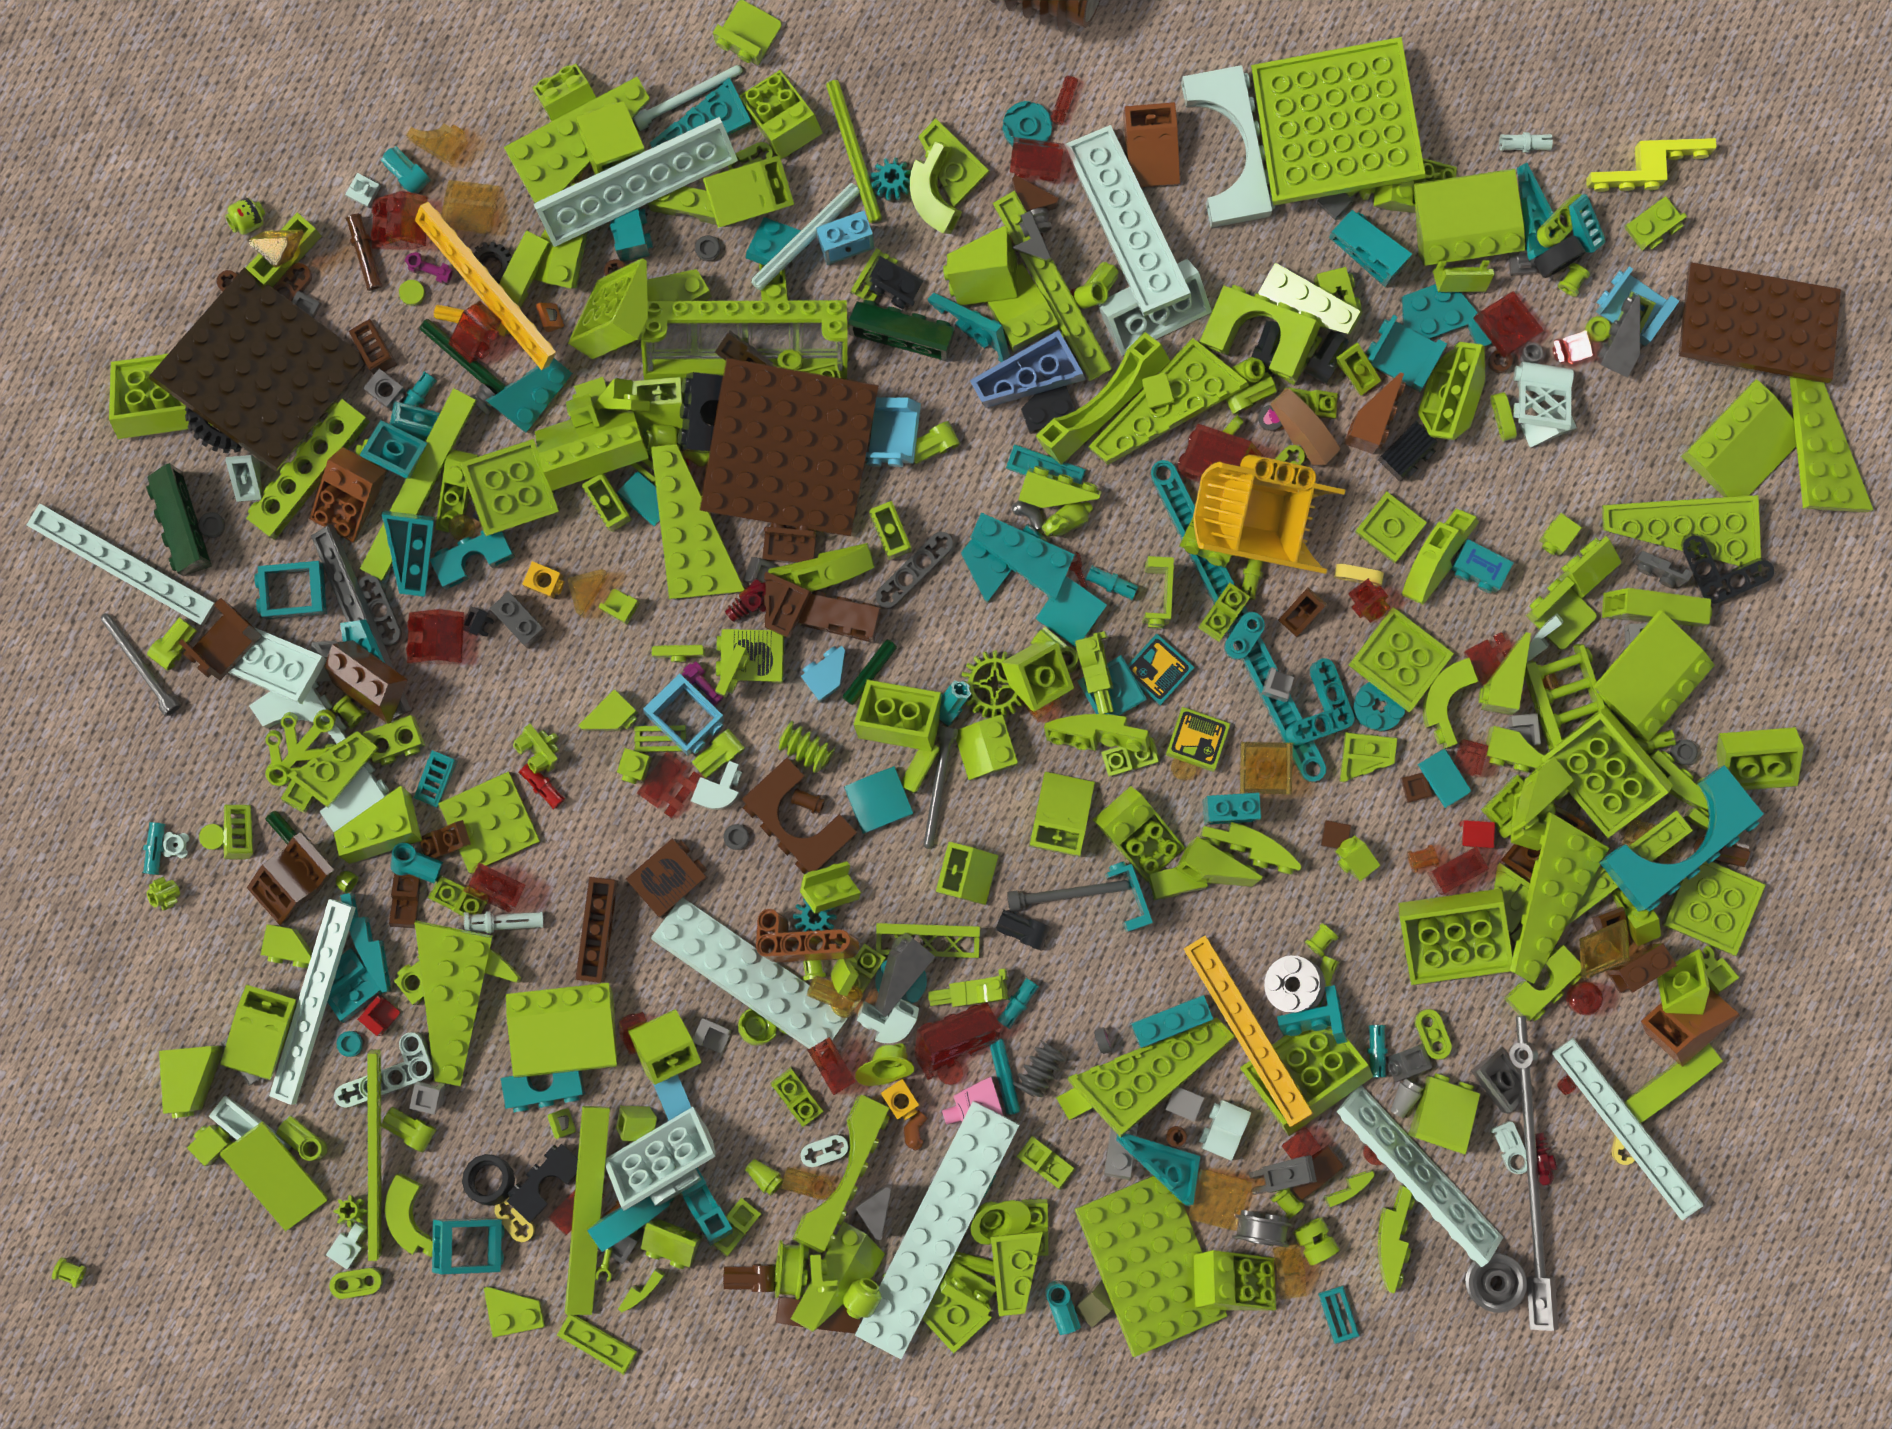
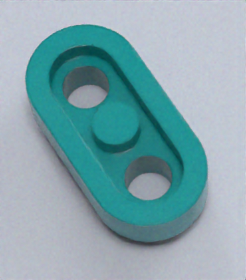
M1248 612L1240 618L1224 645L1225 653L1229 658L1241 660L1248 655L1265 627L1261 615L1255 612ZM1250 620L1255 621L1256 628H1248L1247 622ZM1240 642L1243 646L1242 650H1235L1233 644Z

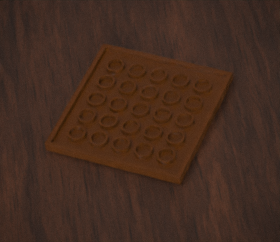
M726 357L699 510L799 528L800 526H808L811 530L851 536L879 385Z

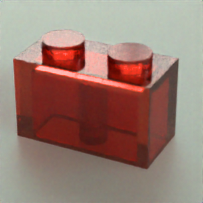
M1014 137L1010 173H1015L1020 178H1029L1030 175L1040 176L1039 179L1043 181H1054L1055 178L1060 179L1064 143Z
M478 301L463 311L448 344L470 364L478 358L484 359L491 351V342L499 334L498 328L502 320L481 301Z
M1476 846L1428 871L1427 874L1438 894L1442 895L1489 870V867Z
M478 863L472 869L463 891L510 913L516 908L525 884Z

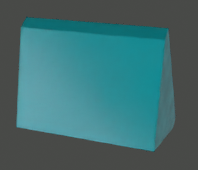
M380 420L361 451L360 456L406 479H410L427 442Z

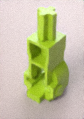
M1103 631L1093 633L1094 636L1075 641L1087 691L1089 694L1094 693L1099 714L1114 712L1109 694V689H1113V684L1102 639H1106L1108 636L1107 632Z
M1005 968L998 969L999 976L951 983L949 984L950 988L928 991L930 1006L952 1004V1007H961L1008 1000L1006 980L1009 979L1007 970Z

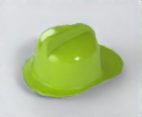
M904 1044L883 1045L876 1049L872 1061L857 1069L855 1078L858 1083L864 1086L884 1085L911 1075L914 1072V1065L908 1061Z
M1021 1201L986 1202L979 1206L975 1212L971 1225V1235L980 1244L990 1245L991 1236L1018 1234L1024 1231L1029 1226L1031 1212L1027 1205Z

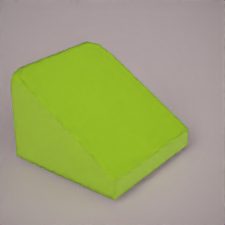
M1166 373L1142 379L1150 409L1174 403L1169 378Z

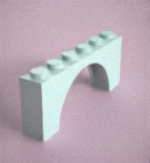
M1240 65L1183 76L1181 86L1186 107H1205L1223 114L1237 127L1245 144L1246 162L1241 176L1226 191L1207 198L1206 208L1210 227L1214 228L1270 217L1275 206H1273L1272 195L1269 194L1267 185L1270 184L1268 170H1264L1262 160H1265L1263 145L1258 144L1257 136H1260L1258 121L1253 120L1252 112H1255L1253 97L1248 96L1247 88H1250L1248 73H1244L1243 67Z
M316 681L302 705L271 691L249 705L261 725L268 729L281 723L283 715L287 712L296 714L298 720L313 722L318 711L323 709L330 710L333 706L325 695L320 696L316 690L319 686ZM321 716L323 721H330L327 716ZM339 716L336 717L333 728L328 731L336 744L348 737L344 732L347 727ZM285 718V721L292 720L291 718ZM369 760L329 808L324 807L320 811L333 832L387 795L386 793L389 792L382 779L377 781L372 772L375 771V768Z

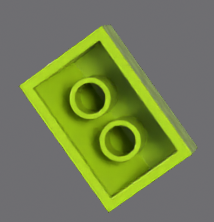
M867 680L853 724L858 739L932 752L939 727L941 692Z
M1796 727L1719 733L1716 750L1718 767L1725 765L1744 790L1798 786L1804 746Z

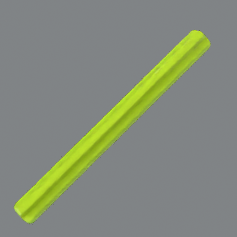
M832 80L826 83V87L852 170L860 189L868 220L870 223H876L882 220L881 213L838 80Z

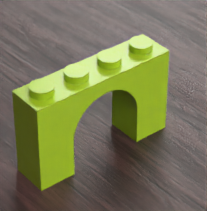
M1223 285L1199 342L1206 348L1228 355L1239 328L1247 320L1257 316L1270 317L1278 322L1281 338L1269 369L1276 375L1297 382L1320 328V324L1315 320L1316 316L1306 311H1301V314L1293 312L1291 306L1282 302H1278V305L1269 302V298L1261 294L1255 293V296L1248 295L1244 288L1237 285H1232L1231 288Z

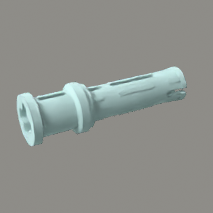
M486 911L485 914L472 915L464 912V930L491 934L494 933V930L543 928L542 912L493 915V912ZM510 920H528V922H511V923H507L506 921H510ZM474 922H483L484 924H472V923H474Z

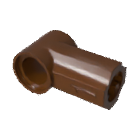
M1705 836L1695 841L1693 846L1694 852L1700 847ZM1737 842L1729 848L1725 845L1718 851L1721 855L1714 861L1745 867L1750 855L1749 845Z
M775 1265L724 1266V1289L774 1292Z

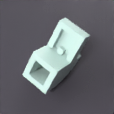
M729 761L720 784L700 777L691 802L712 810H721L731 806L740 795L739 792L731 789L733 785L737 786L741 779L740 765Z
M900 999L885 1017L875 1006L863 1001L859 1008L857 1021L865 1028L877 1031L875 1041L895 1043L904 1039L909 1034L917 1021L919 1008Z

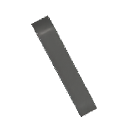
M364 576L358 584L381 639L385 645H396L402 638V631L382 583L374 576ZM368 581L376 584V587L373 588L375 596L379 597L382 595V598L374 599L370 603H368V600L373 598L368 591H364ZM377 604H384L387 608L385 616L377 618L373 614V609ZM391 618L392 622H387L391 630H396V633L393 634L394 639L384 638L383 635L386 634V629L382 624L378 627L377 623L386 622Z

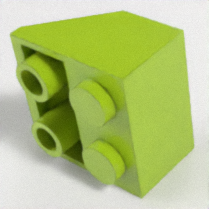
M576 63L572 66L563 67L559 73L550 78L541 79L537 85L532 87L551 122L596 98Z
M683 378L632 381V395H640L639 400L650 401L649 412L634 411L642 435H644L645 430H649L650 426L655 424L672 425L677 429L678 433L682 429L683 419L680 418V407L685 399V393L682 392Z
M1607 536L1600 541L1596 537L1580 550L1581 557L1577 554L1561 568L1564 573L1559 578L1563 580L1568 576L1575 583L1571 589L1580 598L1587 595L1622 563Z
M948 842L936 893L986 905L998 855Z
M676 1009L628 1031L644 1072L654 1085L701 1063L694 1042Z

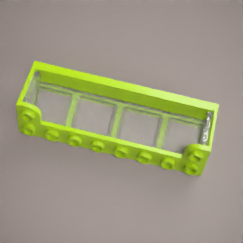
M847 300L647 301L648 318L644 325L646 327L645 333L641 337L644 380L676 377L684 379L686 374L691 372L723 375L725 360L714 352L729 330L750 344L776 366L777 358L781 352L795 350L803 358L802 369L837 361L840 377L847 379Z

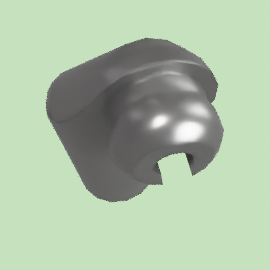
M1020 500L1013 503L1012 511L1015 515L1028 517L1034 529H1042L1043 520L1038 506Z

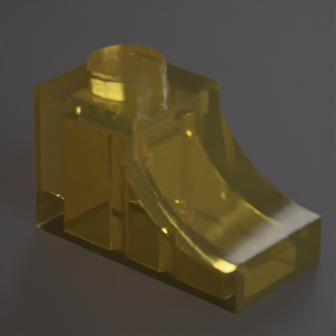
M444 123L440 128L432 131H421L411 127L406 134L411 143L450 167L454 166L468 144L464 136L465 132L456 125L449 127Z

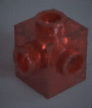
M1369 578L1348 593L1355 603L1351 606L1359 618L1365 616L1370 623L1383 617L1386 611L1391 608L1385 601L1389 598L1387 593L1380 585L1375 587Z

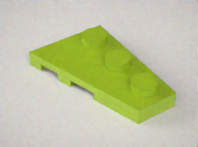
M936 118L918 136L926 152L932 144L934 145L935 141L952 147L938 176L953 207H956L990 173Z
M356 731L287 776L329 808L377 751L378 747Z
M1043 1231L991 1236L999 1316L1025 1314Z

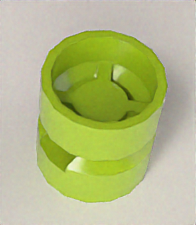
M1322 1217L1316 1218L1292 1232L1299 1246L1305 1247L1303 1253L1310 1266L1330 1258L1340 1250L1334 1238L1327 1235L1329 1229ZM1316 1236L1318 1240L1314 1242L1313 1237Z

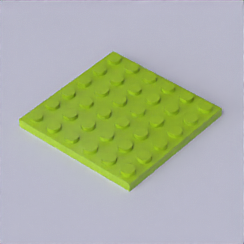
M1402 37L1251 65L1273 206L1426 178Z

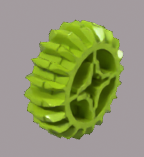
M997 650L993 651V658L990 659L988 653L983 652V661L978 656L973 658L977 664L976 666L967 663L966 667L971 673L962 672V677L968 679L966 683L970 686L969 690L971 693V698L967 700L966 705L971 706L975 703L976 706L973 709L975 714L980 708L983 709L982 718H986L988 711L992 712V717L997 716L996 712L1001 711L1003 717L1006 718V709H1009L1012 714L1016 713L1015 708L1012 706L1014 703L1018 707L1023 706L1016 693H1014L1009 701L998 705L999 694L1002 691L1012 689L1008 681L999 675V665L1002 666L1001 662L1006 660L1007 652H1003L1002 659L997 658ZM991 665V674L987 679L974 681L976 674L982 668ZM994 672L996 673L997 682L1002 684L1001 688L998 687L995 698L993 697L992 687L987 686L988 682H992L991 679L994 677ZM974 689L986 690L990 694L991 704L988 705L982 702L976 696Z

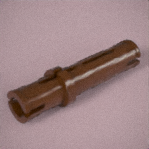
M359 213L346 217V221L352 237L350 243L355 247L367 291L381 288L382 283L369 244L371 238L369 234H366L362 216ZM357 231L360 233L364 248H361ZM364 256L367 257L371 274L368 271Z

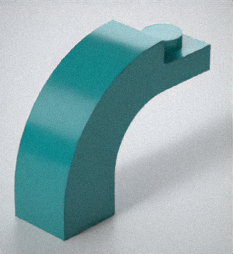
M650 1196L624 1211L619 1207L601 1218L587 1231L601 1252H603L661 1213L676 1197L659 1206H655Z

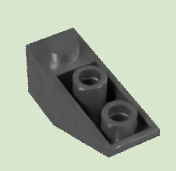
M1633 293L1631 298L1627 297L1621 307V311H1623L1619 321L1615 320L1609 330V334H1611L1607 344L1603 343L1597 353V357H1599L1597 362L1600 365L1627 378L1640 356V297Z

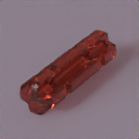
M1069 75L1065 77L1063 88H1061L1055 104L1056 110H1053L1051 115L1053 123L1058 125L1064 123L1065 112H1068L1074 95L1073 91H1075L1078 84L1077 78Z

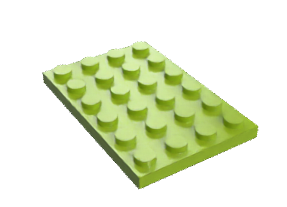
M1154 1175L1074 1208L1132 1357H1137L1227 1317L1225 1310L1195 1308L1193 1255L1200 1254L1202 1251L1183 1203Z

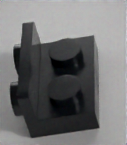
M878 256L864 284L870 286L869 291L875 295L882 297L884 294L892 299L891 303L894 306L904 309L905 307L914 306L915 301L913 300L923 280L882 256Z

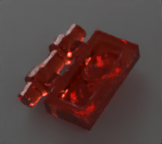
M1502 632L1493 636L1497 646L1492 648L1487 639L1464 651L1466 658H1470L1482 688L1501 664L1496 655L1502 652L1505 658L1511 650L1512 644L1510 640H1506Z
M666 752L640 787L637 794L656 808H659L662 802L666 801L669 803V806L664 813L673 818L677 811L682 810L684 807L683 802L691 791L695 792L696 784L702 776L693 771L688 779L682 775L688 767ZM678 781L683 786L675 798H673L669 793Z

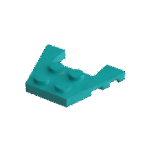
M1434 284L1404 295L1401 298L1403 325L1428 339L1468 326L1474 344H1482L1484 347L1500 341L1498 336L1461 292H1438L1437 286Z

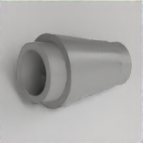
M1405 1078L1399 1084L1390 1111L1404 1118L1423 1096L1421 1092L1424 1087L1409 1078Z

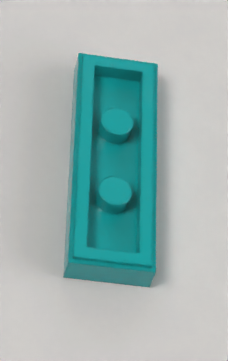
M1015 444L1006 466L1007 470L1026 476L1029 468L1034 469L1035 466H1040L1048 469L1051 475L1057 477L1059 474L1068 475L1074 478L1073 482L1081 484L1086 469L1066 462L1061 465L1052 457Z

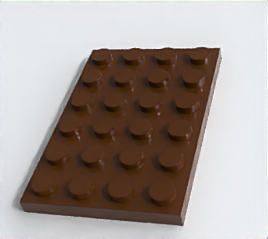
M1691 262L1687 273L1678 356L1830 383L1833 379L1841 289Z

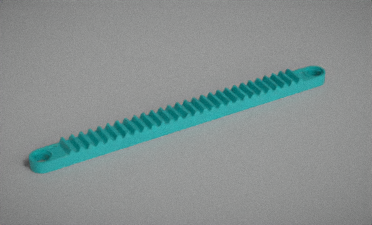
M1161 460L1153 465L1150 477L1182 541L1193 518L1195 505L1175 466L1167 460ZM1160 467L1168 468L1171 473L1170 478L1167 480L1158 479L1156 476L1157 469ZM1188 553L1213 604H1215L1229 582L1235 586L1226 567L1215 566L1199 555ZM1246 606L1243 607L1241 612L1238 614L1234 622L1227 630L1229 635L1237 625L1240 618L1244 614L1248 613ZM1253 620L1247 622L1248 628H1256ZM1260 636L1248 655L1241 660L1244 662L1301 777L1307 782H1317L1324 777L1326 765L1314 741L1296 746L1291 744L1286 736L1288 726L1302 720L1291 695L1286 702L1261 695L1268 671L1271 667L1276 669L1277 667ZM1240 642L1234 643L1237 651L1242 650L1243 646ZM1307 728L1300 731L1297 730L1296 735L1301 736L1309 731ZM1309 762H1315L1319 765L1320 772L1317 776H1309L1306 773V765Z

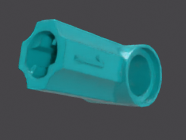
M397 146L389 148L381 158L383 165L395 175L400 185L412 197L431 182L428 175L417 164L414 165Z
M954 680L945 693L941 695L939 720L947 727L953 723L956 716L960 715L963 711L962 707L971 696L970 686L964 681Z
M408 843L395 845L390 862V868L395 874L401 876L410 874L435 884L443 867L442 861L416 852L413 846Z
M1055 1280L1050 1282L1046 1286L1045 1295L1059 1335L1075 1332L1081 1328L1070 1292L1062 1281ZM1062 1288L1064 1296L1060 1300L1052 1299L1051 1292L1053 1289Z

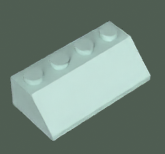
M1188 258L1177 263L1191 292L1190 298L1143 316L1131 288L1128 287L1109 296L1106 302L1098 305L1103 321L1121 356L1125 355L1126 350L1144 332L1156 340L1212 312L1200 274Z

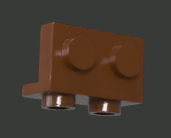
M771 523L770 527H764L763 560L798 563L814 559L816 532L811 531L808 526L787 529L786 525Z

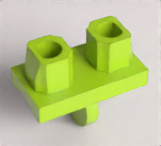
M528 724L524 727L522 734L514 741L513 747L521 755L528 750L532 751L535 756L528 759L527 763L534 774L545 769L547 772H550L555 768L554 764L558 760L555 753L559 749L554 743L558 741L559 737L556 733L548 736L544 730L537 733L534 727Z

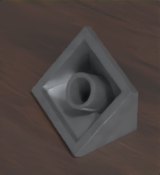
M1503 1047L1470 1070L1502 1113L1508 1114L1512 1112L1522 1101L1520 1069L1511 1062L1510 1056Z
M890 1184L885 1185L855 1207L877 1240H881L892 1190V1185Z

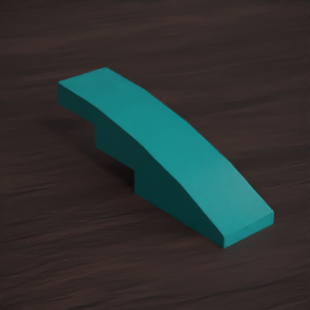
M355 894L340 895L341 902L356 907L349 931L367 971L382 992H392L384 941H373L369 917L359 918Z

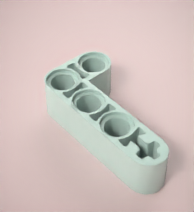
M410 1032L401 1037L399 1047L404 1062L381 1070V1096L415 1084L417 1081L426 1080L434 1074L432 1056L427 1041L422 1034ZM412 1036L417 1038L419 1046L415 1051H411L407 1046V1042ZM420 1061L425 1062L427 1065V1072L423 1076L419 1075L416 1071V1065ZM395 1070H399L403 1075V1080L399 1085L395 1084L391 1078ZM367 1076L339 1086L334 1094L336 1103L346 1108L367 1102ZM359 1089L361 1094L350 1097V1100H344L343 1095L346 1094V1090L350 1092Z

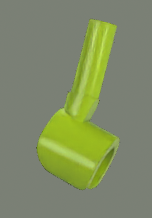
M611 1247L605 1250L602 1265L596 1269L595 1277L597 1281L598 1275L602 1271L608 1273L606 1282H609L611 1279V1272L609 1270L612 1253Z

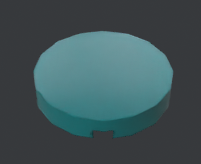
M1022 101L1014 104L1007 110L1003 119L1002 131L1006 141L1012 147L1020 151L1030 152L1040 149L1047 143L1052 132V120L1049 112L1042 105L1031 103V101Z

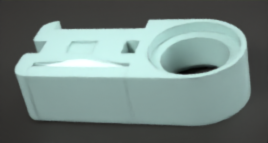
M1507 1121L1500 1126L1493 1127L1491 1133H1495L1500 1149L1504 1152L1501 1154L1506 1168L1515 1174L1525 1173L1527 1171L1526 1150L1514 1123ZM1519 1154L1524 1158V1165L1521 1169L1515 1170L1511 1167L1510 1160L1514 1155Z
M696 1169L651 1194L650 1198L655 1206H659L702 1179Z

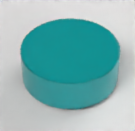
M355 1031L343 1032L336 1042L339 1053L346 1057L358 1055L364 1045L363 1038Z

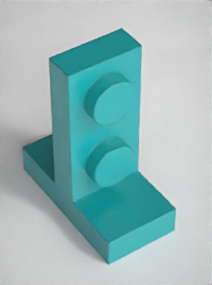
M1335 985L1325 987L1328 1006L1277 1016L1278 1026L1282 1034L1296 1036L1303 1031H1321L1331 1026L1336 1043L1347 1042L1340 998Z

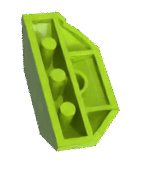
M1457 343L1453 350L1445 354L1437 362L1429 376L1418 414L1431 437L1455 440L1471 427L1485 383V351L1482 344Z

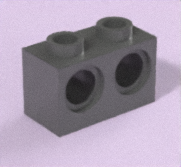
M509 591L490 607L492 612L528 649L547 632Z

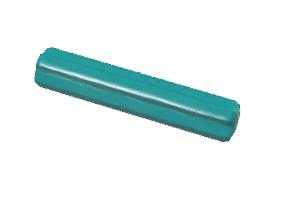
M995 1039L989 1042L1005 1111L1007 1115L1017 1114L1020 1112V1106L1015 1085H1013L1014 1081L1003 1039Z

